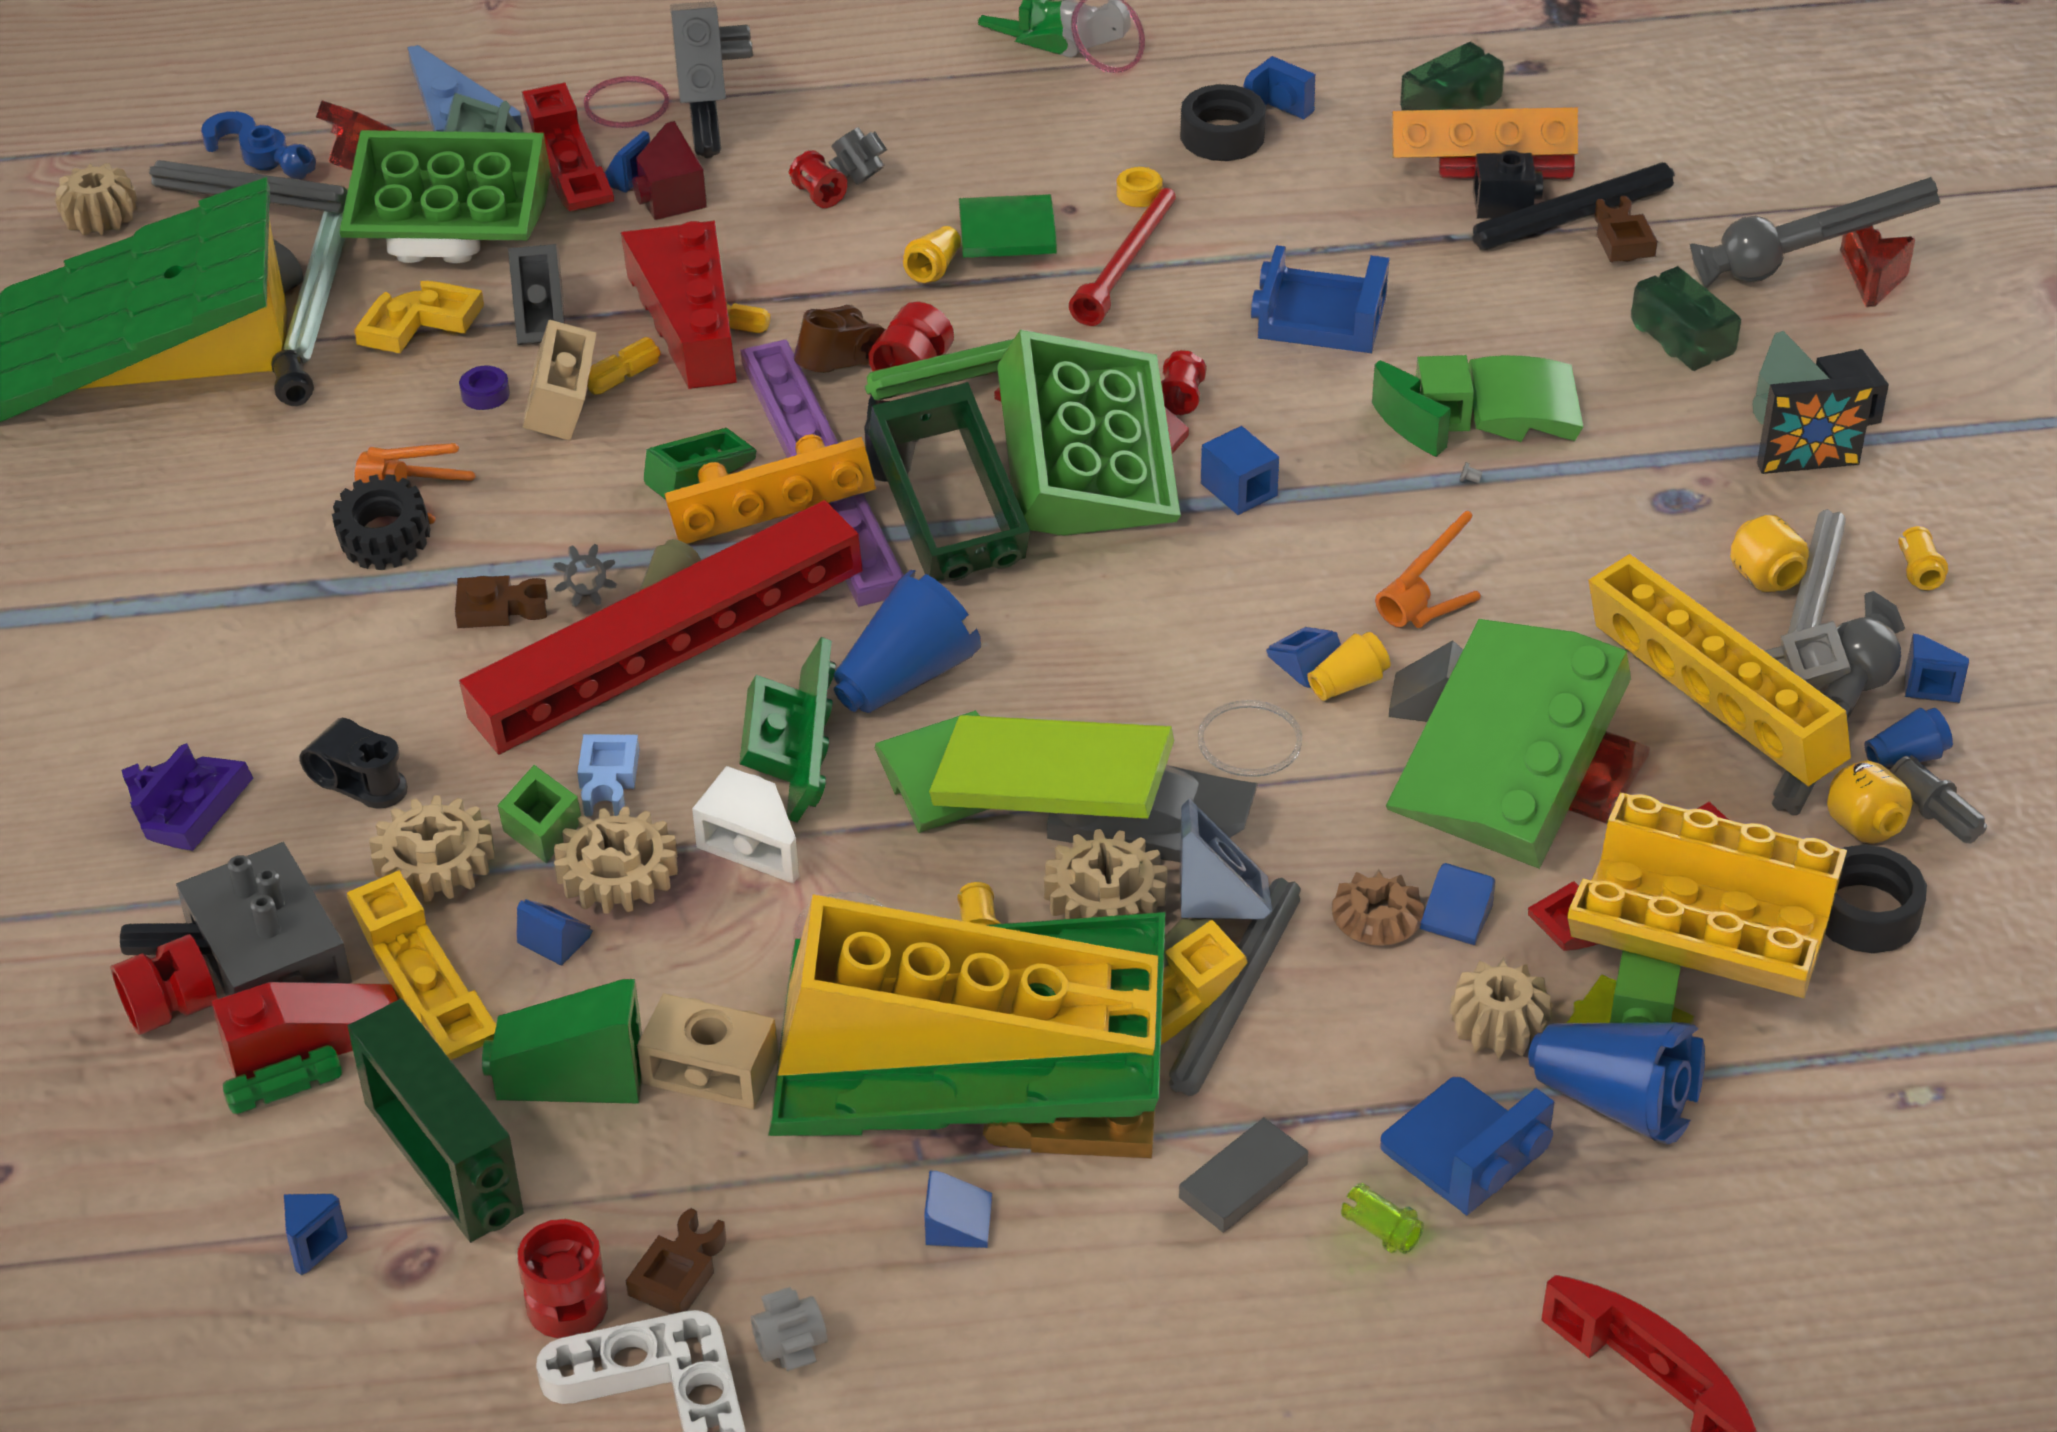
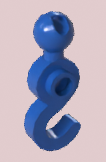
M238 111L223 112L208 118L202 124V138L208 152L218 150V140L221 137L229 134H238L244 163L250 167L267 171L276 168L280 164L287 176L291 179L299 180L305 178L306 174L313 172L316 168V157L310 148L303 144H293L287 147L283 132L268 125L256 126L253 117L247 113Z

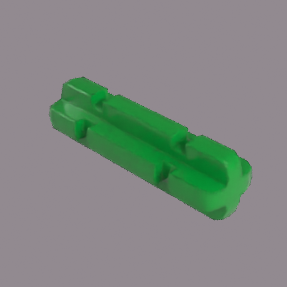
M326 1045L309 1051L310 1058L302 1060L301 1056L297 1055L254 1070L255 1077L247 1079L246 1075L243 1074L226 1080L223 1083V1093L228 1108L232 1114H240L256 1108V1101L263 1099L266 1105L311 1089L310 1082L317 1080L318 1084L322 1085L339 1079L342 1075V1068L336 1051L332 1046Z

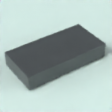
M1263 1117L1180 1183L1179 1198L1224 1233L1308 1165L1309 1151Z

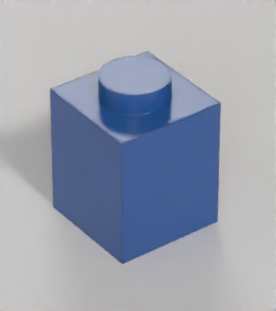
M1243 426L1202 444L1201 484L1237 515L1278 496L1279 456Z

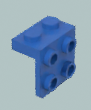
M1452 1077L1385 1130L1381 1135L1380 1148L1391 1159L1467 1216L1548 1149L1553 1138L1551 1123L1555 1101L1535 1088L1511 1109L1507 1110L1466 1079Z

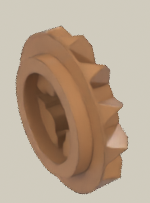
M1378 869L1371 878L1356 872L1351 883H1339L1336 896L1332 900V915L1339 929L1350 938L1369 945H1391L1408 939L1420 928L1425 904L1421 903L1419 887L1406 886L1402 874L1388 879L1384 878L1380 869ZM1380 900L1388 901V907L1381 905L1368 914L1369 903L1377 904Z

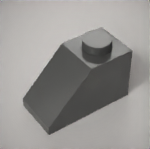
M557 245L508 248L517 345L541 343L549 319L565 324L560 256Z

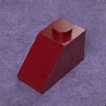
M668 122L638 155V177L632 179L637 202L639 205L646 204L654 220L707 208L704 170L676 122Z

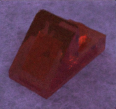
M321 100L316 118L331 124L330 133L337 136L329 162L349 170L353 169L361 130L398 131L359 112Z
M1873 226L1843 235L1840 251L1866 307L1876 306L1908 275L1915 245V238L1913 236L1882 238L1880 231L1874 229Z
M1606 731L1568 810L1607 824L1620 792L1627 793L1649 756L1650 747Z

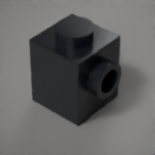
M1505 151L1502 153L1476 154L1473 196L1477 219H1492L1534 205L1535 199H1542L1543 174L1542 171H1535L1532 153Z

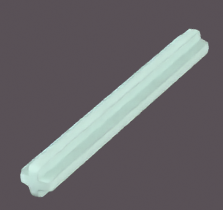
M323 212L283 346L284 350L296 351V356L300 355L303 363H306L311 358L345 238H341L339 232L343 212Z

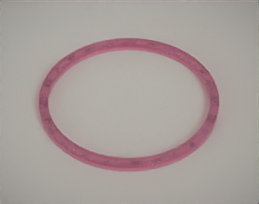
M1080 0L1072 14L1071 29L1074 41L1082 55L1092 65L1106 72L1120 73L1135 66L1144 52L1145 34L1142 23L1133 8L1124 0H1120L1125 4L1127 10L1130 11V16L1138 30L1139 49L1137 55L1126 66L1110 67L1093 58L1081 42L1077 29V17L1080 8L1087 0Z
M623 76L605 80L591 88L584 98V109L588 117L598 124L613 128H632L653 122L665 113L669 105L668 93L660 83L638 76ZM624 82L650 85L658 89L664 96V103L657 112L644 119L630 122H615L602 119L595 115L588 105L591 97L599 90Z

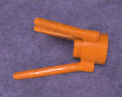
M456 443L392 449L369 447L368 451L360 454L355 467V481L361 479L363 483L370 482L369 476L378 475L379 480H384L386 474L395 475L397 482L402 478L407 479V476L473 481L476 475L473 471L406 465L404 461L398 460L457 453L459 446ZM427 512L429 523L433 524L436 520L435 516Z
M1470 511L1463 512L1428 550H1424L1410 564L1400 577L1376 595V607L1384 620L1390 625L1403 627L1411 621L1415 627L1420 629L1433 618L1480 600V592L1473 591L1428 608L1427 604L1431 597V592L1427 583L1419 577L1472 519L1473 515Z

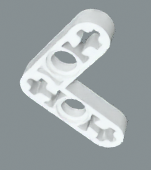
M698 1310L684 1311L560 1338L548 1343L541 1349L537 1357L536 1368L540 1388L543 1394L553 1402L560 1404L577 1403L672 1382L683 1432H708L707 1428L719 1425L720 1432H745L721 1328L717 1320L709 1313ZM698 1337L702 1348L703 1362L692 1364L689 1347L685 1340ZM627 1347L641 1348L648 1353L644 1361L633 1367H623L613 1361L614 1356L620 1350ZM601 1356L603 1370L595 1372L593 1358ZM572 1365L574 1375L562 1377L559 1367ZM711 1384L723 1391L721 1397L716 1402L708 1405H699L688 1399L689 1393L700 1385Z

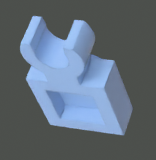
M583 734L577 774L579 788L582 789L581 798L585 816H592L594 805L600 801L612 802L614 816H618L619 811L625 806L623 789H635L640 752L638 735Z

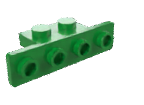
M820 637L801 668L799 690L757 674L747 690L739 764L790 782L787 816L790 821L798 823L808 806L816 807L826 784V777L820 775V768L829 747V737L823 736L833 705L832 699L827 698V690L833 680L836 663L830 661L832 640Z

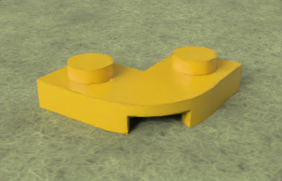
M420 281L421 291L404 293L394 298L388 292H384L375 300L354 329L356 343L360 346L401 354L421 325L465 334L484 307L482 290L435 281Z

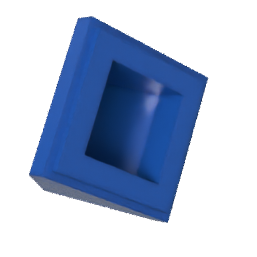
M525 899V901L520 900L517 907V943L561 966L590 938L593 932L590 929V925L547 904Z
M284 1194L286 1235L295 1271L302 1276L343 1243L348 1235L339 1198L334 1194Z

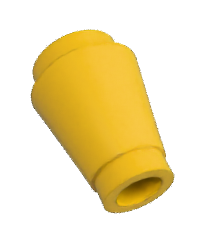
M942 226L908 243L903 257V267L908 276L920 283L935 282L942 278L961 246L959 233L950 226Z
M1366 632L1362 635L1354 633L1321 662L1315 670L1308 673L1307 677L1314 693L1321 700L1326 701L1331 697L1381 680L1383 672L1390 668L1391 662L1384 645L1376 635L1371 632Z

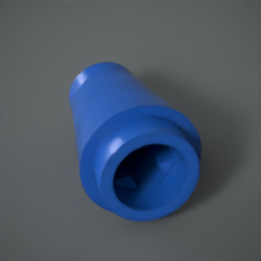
M1918 708L1874 736V738L1865 741L1864 748L1869 761L1879 763L1885 768L1890 769L1904 756L1910 757L1913 755L1919 762L1940 759L1943 756V751L1952 748L1953 738L1945 717L1938 709L1932 708L1925 711L1923 708Z

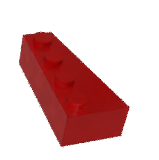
M715 220L706 222L690 221L681 225L621 232L627 277L632 287L635 286L637 288L643 307L646 311L649 310L654 319L655 329L660 338L663 337L665 339L669 354L688 389L737 383Z

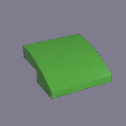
M1513 355L1470 359L1468 365L1474 391L1473 412L1476 429L1518 442L1523 440L1529 428L1568 440H1576L1584 426L1571 364L1539 357Z
M976 710L963 714L969 716H980ZM959 716L875 743V751L894 794L901 793L918 833L989 810L933 806L929 790Z

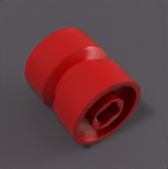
M909 302L901 307L888 328L883 331L873 344L868 354L869 365L872 371H877L945 355L954 341V329L949 319L941 310L924 302Z
M190 934L157 947L156 957L152 959L141 953L110 966L119 998L138 1035L171 1023L172 1014L177 1010L188 1016L212 1006L211 1001L218 999L206 962Z
M570 1219L549 1220L535 1226L523 1237L518 1247V1267L521 1283L524 1287L527 1316L530 1322L543 1335L557 1339L591 1332L603 1321L608 1310V1294L598 1238L594 1231L585 1224Z

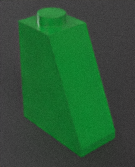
M621 979L499 1015L494 1039L485 1040L482 1050L483 1075L492 1076L496 1100L639 1104L642 1078L637 1044L642 1036V1026L635 979Z

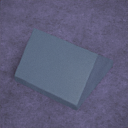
M1189 798L1181 806V918H1266L1272 912L1268 876Z

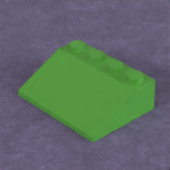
M361 130L339 230L341 238L528 241L545 207L551 174L544 133Z
M1019 330L997 365L1011 486L1031 531L1064 536L1177 522L1181 517L1157 354Z
M1478 619L1386 804L1387 810L1540 869L1631 680L1627 650L1573 631Z

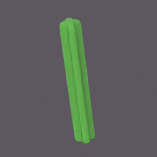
M1014 339L872 371L867 375L868 384L865 386L867 394L872 395L874 400L879 401L998 372L997 365Z

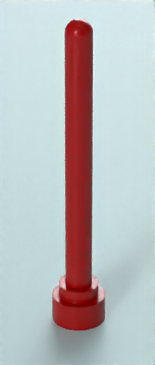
M1163 188L1158 192L1096 281L1081 285L1069 301V311L1077 322L1087 326H1096L1102 322L1111 308L1110 292L1175 202L1176 195L1171 188Z

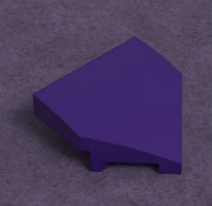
M188 743L178 746V749L164 763L154 767L146 765L142 771L138 763L121 770L124 781L129 789L132 801L130 802L131 808L140 823L146 839L190 851L196 848L253 779L246 762L204 756L195 759Z

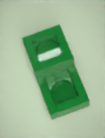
M1379 360L1374 365L1372 393L1374 408L1399 435L1421 450L1437 457L1448 446L1451 408L1421 395L1420 378Z

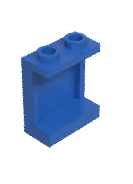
M1276 245L1271 262L1263 261L1260 274V290L1255 289L1252 298L1251 318L1259 319L1258 339L1372 354L1387 298L1390 258L1371 255L1365 278L1288 268L1285 266L1286 246Z

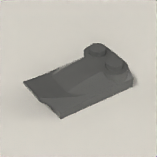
M1166 765L1148 819L1049 813L1047 839L1073 843V836L1079 834L1086 841L1094 840V832L1098 829L1102 830L1105 839H1113L1114 835L1121 830L1125 831V842L1131 844L1134 840L1141 837L1145 839V852L1158 850L1161 853L1160 859L1180 862L1181 806L1190 798L1231 838L1245 829L1258 783L1229 779Z

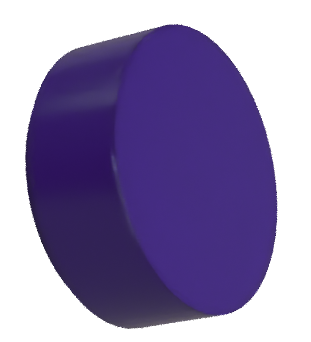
M494 366L474 367L465 372L459 380L461 399L466 406L473 409L488 410L499 407L510 396L507 374Z

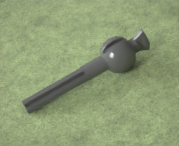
M1932 177L1776 227L1767 218L1759 216L1742 217L1733 222L1724 232L1721 239L1722 245L1709 247L1694 243L1690 244L1695 273L1704 290L1721 273L1730 271L1734 277L1741 281H1762L1777 271L1782 264L1783 254L1940 204L1937 185L1935 181L1933 182Z
M1875 591L1865 593L1864 595L1865 617L1844 622L1837 627L1851 672L1830 683L1824 695L1846 710L1847 720L1862 692L1887 684L1894 677L1900 666L1901 646L1895 633L1905 630V626L1897 606ZM1785 770L1773 793L1775 797L1772 805L1778 811L1786 809L1792 816L1800 814L1815 783L1808 787Z

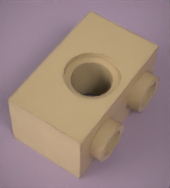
M548 320L535 359L522 428L571 441L585 401L597 332Z
M665 993L662 994L637 1044L642 1084L753 1110L778 1059L775 1018L763 1016L753 1011H741L705 1003L696 998H683Z

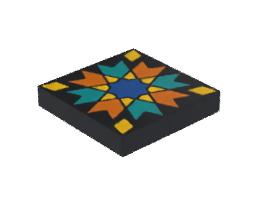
M1870 375L1770 384L1757 459L1761 474L1859 465L1875 387Z

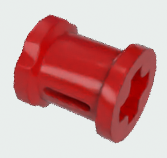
M815 150L805 151L802 155L797 156L790 166L789 175L792 184L801 190L806 189L810 193L812 202L818 207L830 208L835 206L846 194L848 187L847 178L841 171L830 169L825 163L824 156ZM802 171L806 172L808 175L805 177L802 174ZM830 182L834 184V188L829 185Z
M1179 350L1172 352L1163 364L1165 379L1161 381L1164 405L1174 415H1186L1193 412L1200 401L1198 386L1206 377L1207 366L1202 358L1196 356L1191 351Z

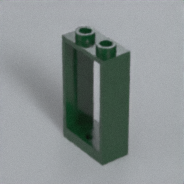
M966 382L872 405L869 435L924 573L937 581L944 579L947 581H957L968 576L971 572L990 567L998 569L1007 568L1019 560L1025 559L1030 529L969 383ZM959 430L1001 532L937 548L896 445Z
M401 998L347 1025L365 1105L467 1240L471 1243L490 1232L498 1231L507 1226L512 1220L523 1215L524 1211L510 1135Z

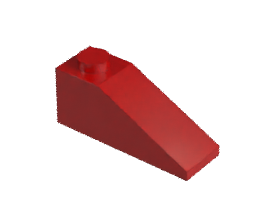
M268 982L211 1001L223 1049L234 1077L245 1074L247 1079L255 1077L254 1070L300 1055L302 1060L310 1058L309 1051L326 1045L332 1046L338 1056L353 1051L347 1025L397 1001L398 998L392 984Z

